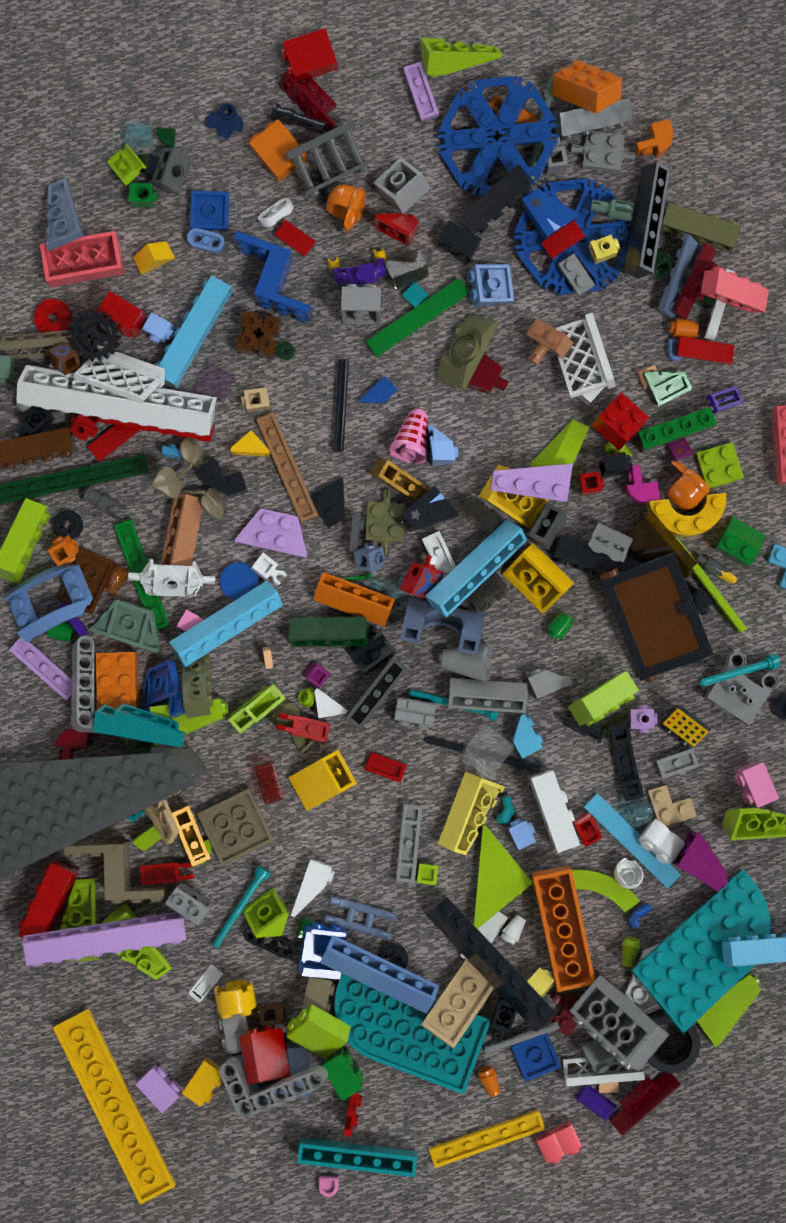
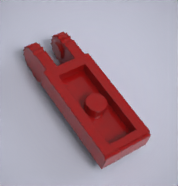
M279 713L278 718L291 720L292 722L290 727L279 724L276 725L275 729L289 732L291 735L323 743L327 742L330 728L329 723L298 715L292 716Z
M190 862L139 866L141 885L180 882V880L195 879V874L180 875L179 868H191Z

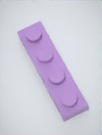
M20 637L9 650L68 701L72 695V678L31 642H26Z

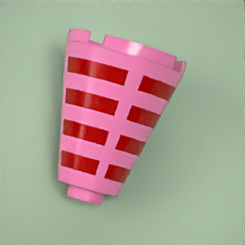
M414 409L409 412L389 448L391 456L406 463H410V460H414V464H422L426 461L428 416L424 410Z

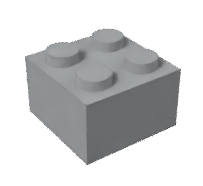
M403 158L398 159L374 182L382 198L402 214L431 189L424 175Z

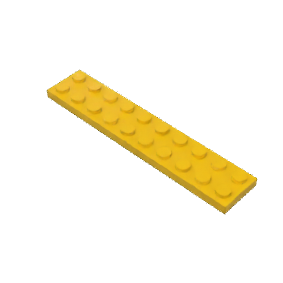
M88 1008L55 1025L53 1030L139 1204L141 1205L175 1187L176 1183L90 1009Z

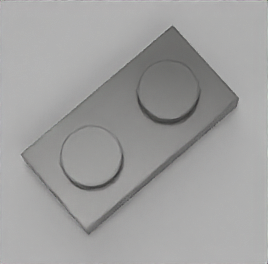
M575 254L558 263L560 271L578 297L595 286Z
M693 748L655 760L662 779L699 767Z

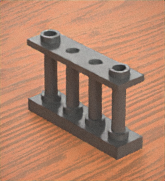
M353 120L282 155L285 162L291 160L292 163H295L308 191L302 193V197L308 195L311 198L319 194V189L355 171L359 174L369 169L367 165L371 164L372 160L363 162L351 137V130L356 127ZM340 135L341 138H344L357 165L348 171L334 143L336 142L334 138ZM323 143L325 147L328 146L340 172V175L332 179L318 152V146ZM308 152L309 155L311 154L324 183L314 187L301 160L303 158L301 154Z

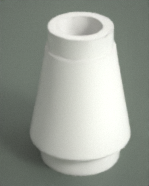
M516 915L501 931V938L514 945L515 942L519 941L526 920Z

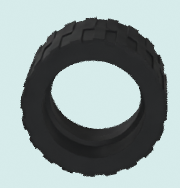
M662 1009L648 1014L659 1026L672 1023ZM693 1024L685 1031L686 1043L678 1055L671 1058H661L653 1053L647 1062L653 1068L667 1074L681 1073V1071L687 1070L695 1063L701 1048L700 1035L695 1025Z

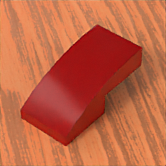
M573 221L543 241L542 245L550 257L554 259L586 236L576 221Z

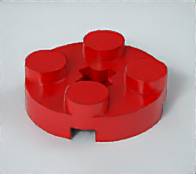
M45 299L36 308L33 320L37 329L44 333L70 330L68 324L73 322L71 310L63 301ZM57 314V322L53 321L52 323H50L49 316Z

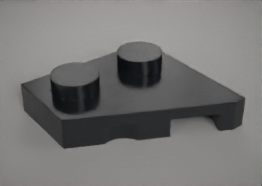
M343 478L310 495L328 529L345 520Z

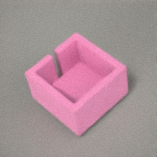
M755 761L734 770L736 773L734 779L738 786H742L743 793H741L745 804L759 808L779 799L764 762Z

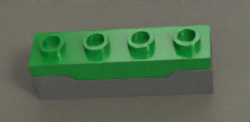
M711 407L639 431L635 437L641 453L713 429L717 423Z

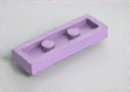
M418 62L403 67L421 122L439 117V112L422 63Z

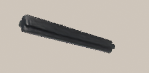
M339 359L334 452L344 451L348 359Z

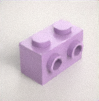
M155 1064L135 1085L163 1113L180 1097L182 1092L180 1091L181 1087L179 1084L167 1077L166 1070Z

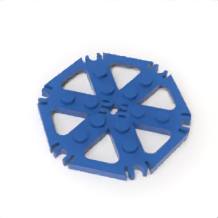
M509 76L473 80L477 88L470 82L471 90L468 93L463 88L460 89L464 97L462 98L460 93L457 92L438 131L440 134L438 139H445V143L439 145L438 148L445 150L439 151L461 188L463 189L464 187V190L468 192L469 188L474 186L475 189L472 194L478 197L486 194L493 187L488 186L486 182L498 158H500L508 172L520 164L530 177L534 176L538 182L558 143L557 138L559 136L558 134H551L553 128H558L557 123H552L557 122L535 85L528 81L526 86H521L522 77ZM507 86L509 89L508 94L496 116L483 96V91L487 87ZM529 98L534 99L543 113V119L540 122L516 124ZM465 105L468 107L480 128L452 130L451 123L460 106ZM496 132H499L500 135H503L499 138V141H496L495 138H492L493 136H496ZM543 143L544 150L537 164L534 167H528L515 145ZM480 149L470 171L466 174L461 173L452 159L453 152Z
M590 178L546 183V186L544 184L541 186L543 192L559 202L561 201L556 196L559 191H581L582 197L575 210L579 215L576 223L586 236L554 258L546 274L540 273L529 259L531 252L546 249L542 245V242L545 240L538 230H526L529 217L525 211H523L514 231L513 241L519 240L521 242L520 245L514 247V250H516L515 254L541 288L545 281L544 290H547L549 285L555 287L553 294H556L559 288H561L559 295L576 294L572 287L567 285L566 278L558 267V263L575 254L589 273L595 284L592 289L585 293L606 289V279L610 280L613 284L615 278L616 280L618 279L626 261L630 233L627 232V229H631L632 220H618V222L590 225L595 214L594 211H590L592 199L605 202L617 199L608 186L602 192L604 188L603 183L600 188H594V179L589 186H587ZM612 235L613 239L616 238L622 246V251L615 266L609 267L605 261L595 264L588 248L590 241H596Z

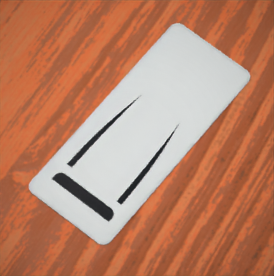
M211 964L188 994L200 1003L223 973Z

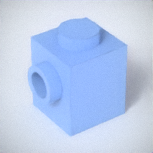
M152 312L142 328L149 335L148 338L155 343L160 341L165 344L166 340H170L174 334L172 323Z
M520 818L510 822L511 826L508 827V830L518 850L536 842L533 836L535 830L531 822L527 823L525 819L521 821Z

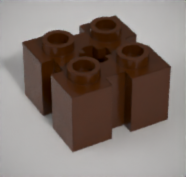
M243 311L240 326L244 334L239 333L237 352L253 356V352L256 351L259 352L262 358L275 360L278 344L274 338L280 337L281 318L266 315L264 320L260 319L257 313ZM262 333L263 336L256 338V334Z

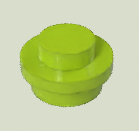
M310 688L301 690L298 695L299 703L306 708L311 707L316 699L314 690Z

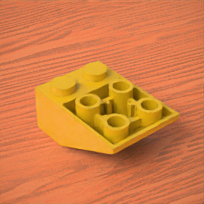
M339 749L288 777L306 811L357 784Z

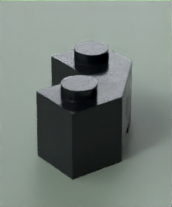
M217 459L199 465L204 484L207 487L229 498L249 493L241 471L224 477Z

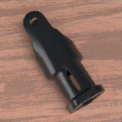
M570 711L566 712V717L575 722L564 719L562 721L564 726L583 736L588 735L596 739L598 743H601L607 728H602L594 723L589 726L587 724L579 726L573 715H569V713H572Z

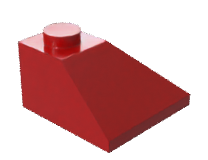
M377 214L375 217V229L409 246L419 228V221L411 214Z

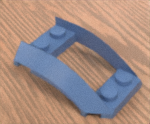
M62 564L26 579L6 592L3 599L7 600L20 630L17 634L29 643L37 635H42L53 627L72 618L83 616L86 606L90 605L93 597L80 566ZM61 575L73 604L37 619L27 591L44 581Z

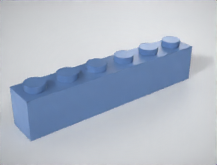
M334 935L320 961L321 964L426 1014L433 1004L439 989V985Z

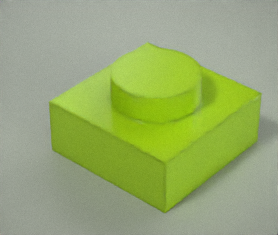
M419 863L417 883L436 885L439 865Z

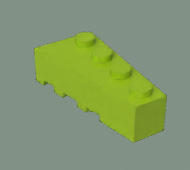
M25 498L0 549V578L17 585L21 583L36 543L42 535L43 526L49 521L50 514L47 506Z

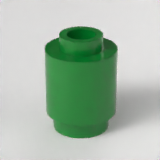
M561 612L560 615L557 614L546 628L549 631L547 634L555 641L557 639L562 640L573 626L574 620L564 612Z
M63 622L45 633H47L48 638L62 642H71L75 629L71 624Z

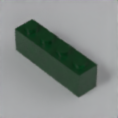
M356 615L349 618L344 616H334V618H326L324 616L306 618L298 616L290 618L289 641L292 647L368 646L369 623L367 617Z

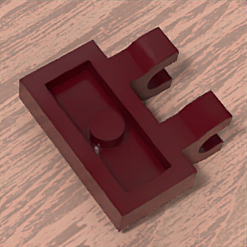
M554 991L551 999L562 1005L559 1014H555L550 1022L558 1021L560 1029L556 1031L571 1037L577 1022L573 1020L575 1015L570 1010L580 997L570 992L565 997Z

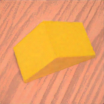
M165 241L146 244L133 259L141 275L174 260L175 257L168 242Z
M252 430L231 447L232 455L270 457L269 449Z

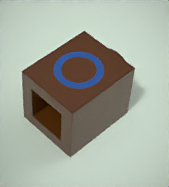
M65 342L48 350L52 366L62 374L67 375L81 367L77 351Z

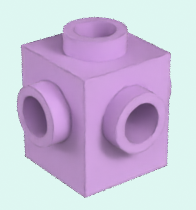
M639 705L637 709L628 710L629 729H637V733H649V729H654V725H657V713H654V709H649V705ZM642 716L645 717V721H644V722H642V720H641Z

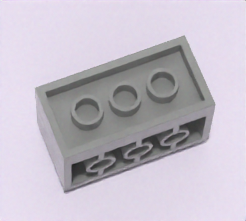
M599 975L570 1010L575 1015L573 1020L581 1027L583 1026L589 1035L595 1040L597 1039L602 1047L609 1053L611 1052L616 1060L629 1070L634 1068L639 1071L669 1035L602 975Z

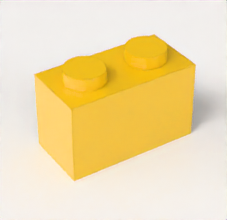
M206 1057L184 1088L182 1094L200 1107L204 1102L208 1104L214 1095L212 1093L214 1087H220L223 1082L219 1072L220 1066Z

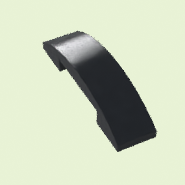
M628 721L609 725L614 760L625 801L644 798L641 779L638 775Z

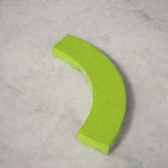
M572 869L576 889L600 893L614 901L624 912L640 902L631 890L621 887L614 878L591 870Z

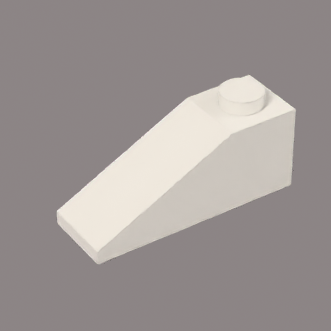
M310 859L291 916L295 917L326 887L327 882H332L335 873L331 871L333 866Z

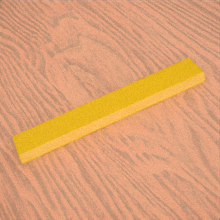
M538 1109L428 1148L434 1168H438L546 1129Z

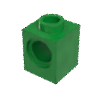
M130 182L129 203L131 207L154 208V202L158 201V191L155 190L153 184ZM142 193H148L146 198H139Z

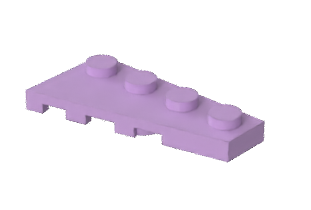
M573 464L493 471L490 490L567 502Z

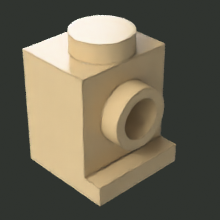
M267 387L244 390L245 396L241 397L242 405L248 412L271 410ZM255 398L259 399L258 404L252 403Z

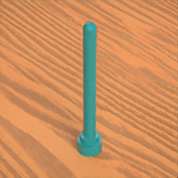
M776 654L767 655L761 662L701 679L699 683L704 687L764 668L767 670L778 669L780 667V659Z
M416 690L408 692L410 697L448 706L449 698ZM462 709L486 715L491 721H497L499 711Z
M258 865L255 869V878L212 944L214 948H218L259 884L267 880L271 875V872L263 866Z

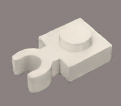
M262 553L250 568L264 580L270 577L272 583L276 586L281 584L276 578L277 575H280L282 578L287 576L284 571L275 569L278 564L265 553Z

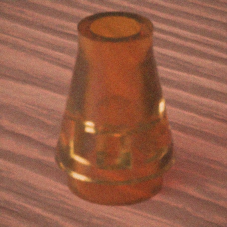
M116 565L111 571L106 591L116 595L128 580L129 571Z

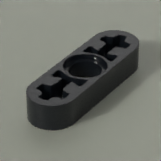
M248 925L245 928L243 936L247 942L284 959L294 957L296 953L294 942L281 936H274L275 945L268 947L264 942L266 937H262L261 943L257 942L259 938L255 936L252 939L249 938L247 930L251 931L250 926ZM279 940L283 941L281 943V946L287 947V945H290L291 950L293 952H289L286 955L284 954L285 950L280 947L279 950L276 951L275 949L279 944Z

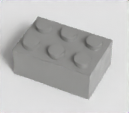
M348 284L346 287H342L341 313L343 324L381 325V288H377L376 285L358 287L355 284Z

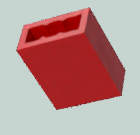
M326 28L283 42L281 54L283 60L289 63L287 71L298 83L338 70L337 60Z
M274 1025L263 1027L262 1032H259L258 1028L247 1030V1035L239 1036L247 1084L291 1076L282 1028L274 1029Z

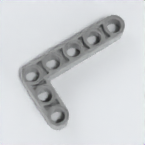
M84 635L78 638L72 645L71 724L73 729L78 732L98 733L93 731L96 712L94 711V641L91 637ZM80 643L85 644L86 650L80 647ZM79 662H84L86 664V668H82ZM79 680H83L86 683V687H82ZM80 698L85 700L86 706L80 704ZM79 717L85 719L86 725H82L79 722Z
M230 1057L227 1059L219 1071L237 1114L244 1118L317 1090L328 1078L327 1070L323 1066L318 1065L254 1091L251 1084H247L245 1069L238 1058ZM228 1065L233 1067L234 1072L228 1069ZM313 1074L319 1075L321 1081L316 1080ZM296 1081L301 1082L303 1088L298 1087ZM235 1084H239L242 1090H238ZM278 1088L283 1089L285 1091V1095H282L278 1091ZM261 1095L265 1096L268 1102L263 1101ZM243 1102L248 1103L250 1109L246 1108Z

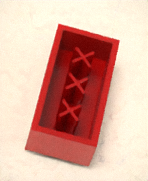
M61 860L54 861L50 865L47 864L43 872L45 876L43 882L38 883L34 892L37 895L34 901L31 900L26 909L28 914L25 919L21 920L18 926V930H20L19 937L23 938L26 935L52 931L77 877L79 868Z

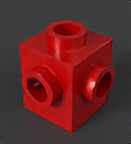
M76 414L70 422L73 425L69 431L76 438L86 441L89 437H95L99 431L97 426L100 422L97 421V416Z

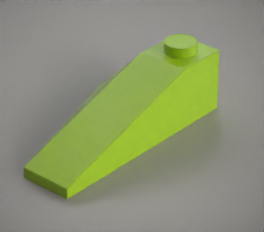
M421 38L422 65L426 74L432 77L450 74L502 58V53L496 46L473 44L472 47H469L467 44L462 43V41H456L455 44H447L445 39Z
M760 808L726 810L722 826L731 841L786 837V814Z
M95 878L75 880L60 930L98 924ZM85 956L79 960H66L76 962L97 961L99 956Z

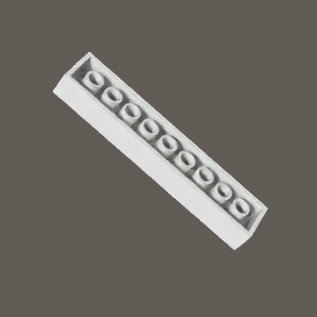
M30 365L25 366L17 382V403L25 406H38L47 410L55 409L65 413L73 412L83 416H97L102 419L119 420L123 423H138L141 426H156L160 429L191 432L200 436L210 435L215 416L217 397L156 387L140 403L74 379V373L64 375L58 370ZM102 379L99 381L106 382L109 381V379ZM132 383V384H129V385H130V386H137V385H139V384ZM119 385L116 387L124 388L126 387V385ZM137 391L133 393L141 395L143 392Z

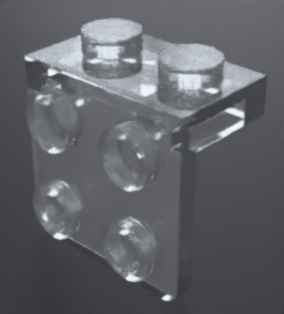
M484 724L462 750V762L468 767H475L478 770L477 773L482 778L492 780L496 775V770L513 751L514 745L488 724Z

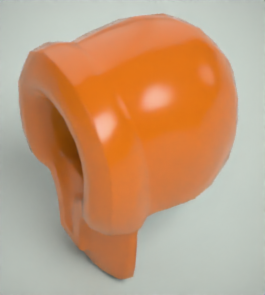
M340 184L334 187L328 195L327 211L332 216L345 220V235L349 233L350 229H353L354 224L359 222L363 215L366 204L365 190L347 184Z
M673 460L671 461L672 465L682 474V477L669 489L667 495L679 508L692 509L710 492V487L693 470L687 469L681 462L678 463Z

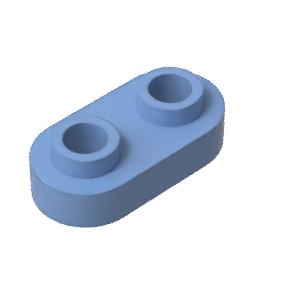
M194 228L187 235L189 245L198 250L216 254L223 251L225 247L224 238L219 233ZM196 237L201 238L199 242L194 241ZM217 241L219 245L214 247L212 246L213 242Z

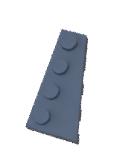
M66 178L48 185L47 204L49 212H47L48 227H46V234L48 235V241H46V248L51 251L84 235Z
M683 233L681 239L684 241L682 248L678 249L676 254L678 258L676 266L670 272V284L666 285L658 308L666 318L671 320L676 315L674 309L701 250V246L690 234Z

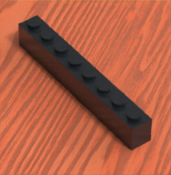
M445 897L427 915L436 927L535 1032L543 1028L556 1014L553 1008L448 897Z

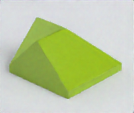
M271 888L246 906L242 912L255 937L261 938L282 936L290 910L276 890Z

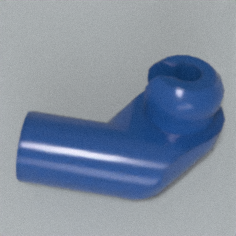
M646 902L636 908L627 918V924L632 929L639 927L640 922L638 919L652 910L651 906Z

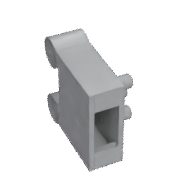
M741 652L728 654L726 663L720 673L744 667L746 664L745 655ZM734 655L738 656L740 659V663L738 666H735L732 663V657ZM765 673L758 678L757 685L744 675L712 684L703 698L744 725H750L770 692L778 687L779 679L773 673ZM766 677H770L772 680L770 687H767L764 683Z

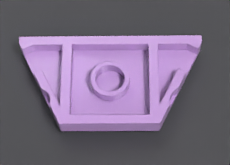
M260 508L235 539L237 543L307 558L297 516Z

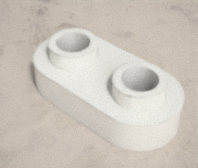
M289 198L280 199L260 213L258 220L263 227H272L279 219L288 216L292 212L294 205Z

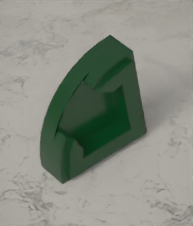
M157 128V135L160 141L168 148H175L176 129Z

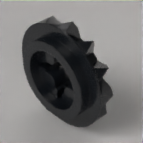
M62 511L53 520V531L57 537L70 535L72 539H75L83 531V520L74 511ZM67 520L75 524L71 527L70 532L67 528H61L66 525Z
M391 943L384 945L380 949L378 957L382 959L390 957L393 951L395 957L401 958L395 960V965L403 969L406 968L408 954L401 945Z

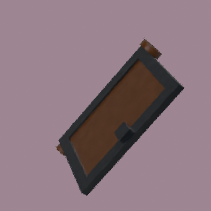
M674 552L622 572H618L617 567H613L599 573L601 583L640 681L645 679V682H651L656 679L658 674L714 655Z

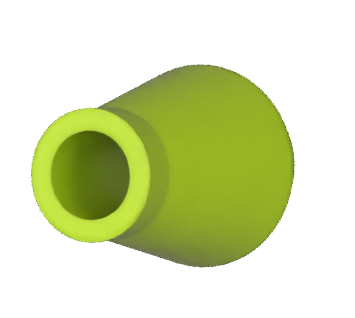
M625 937L624 941H622L623 966L633 967L641 948L639 939Z

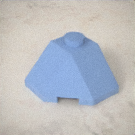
M428 425L432 466L455 463V458H458L457 446L454 447L453 441L434 426Z

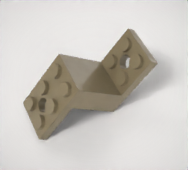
M129 841L74 843L64 848V854H70V858L82 857L86 853H90V857L104 855L105 900H111V904L123 903L126 900H130V903H140L145 899H150V902H161L162 899H165L170 894L169 886L131 888Z

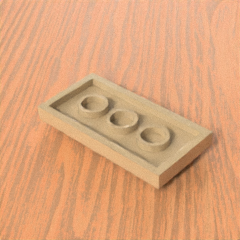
M465 960L421 1026L453 1049L494 987L470 962Z

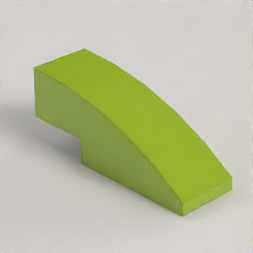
M271 684L239 706L227 718L241 734L254 722L257 723L286 698L274 684Z

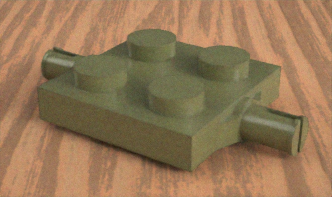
M383 490V501L367 502L365 540L380 543V546L384 549V555H388V544L404 542V529L400 526L397 518L405 512L406 504L390 502L391 490Z

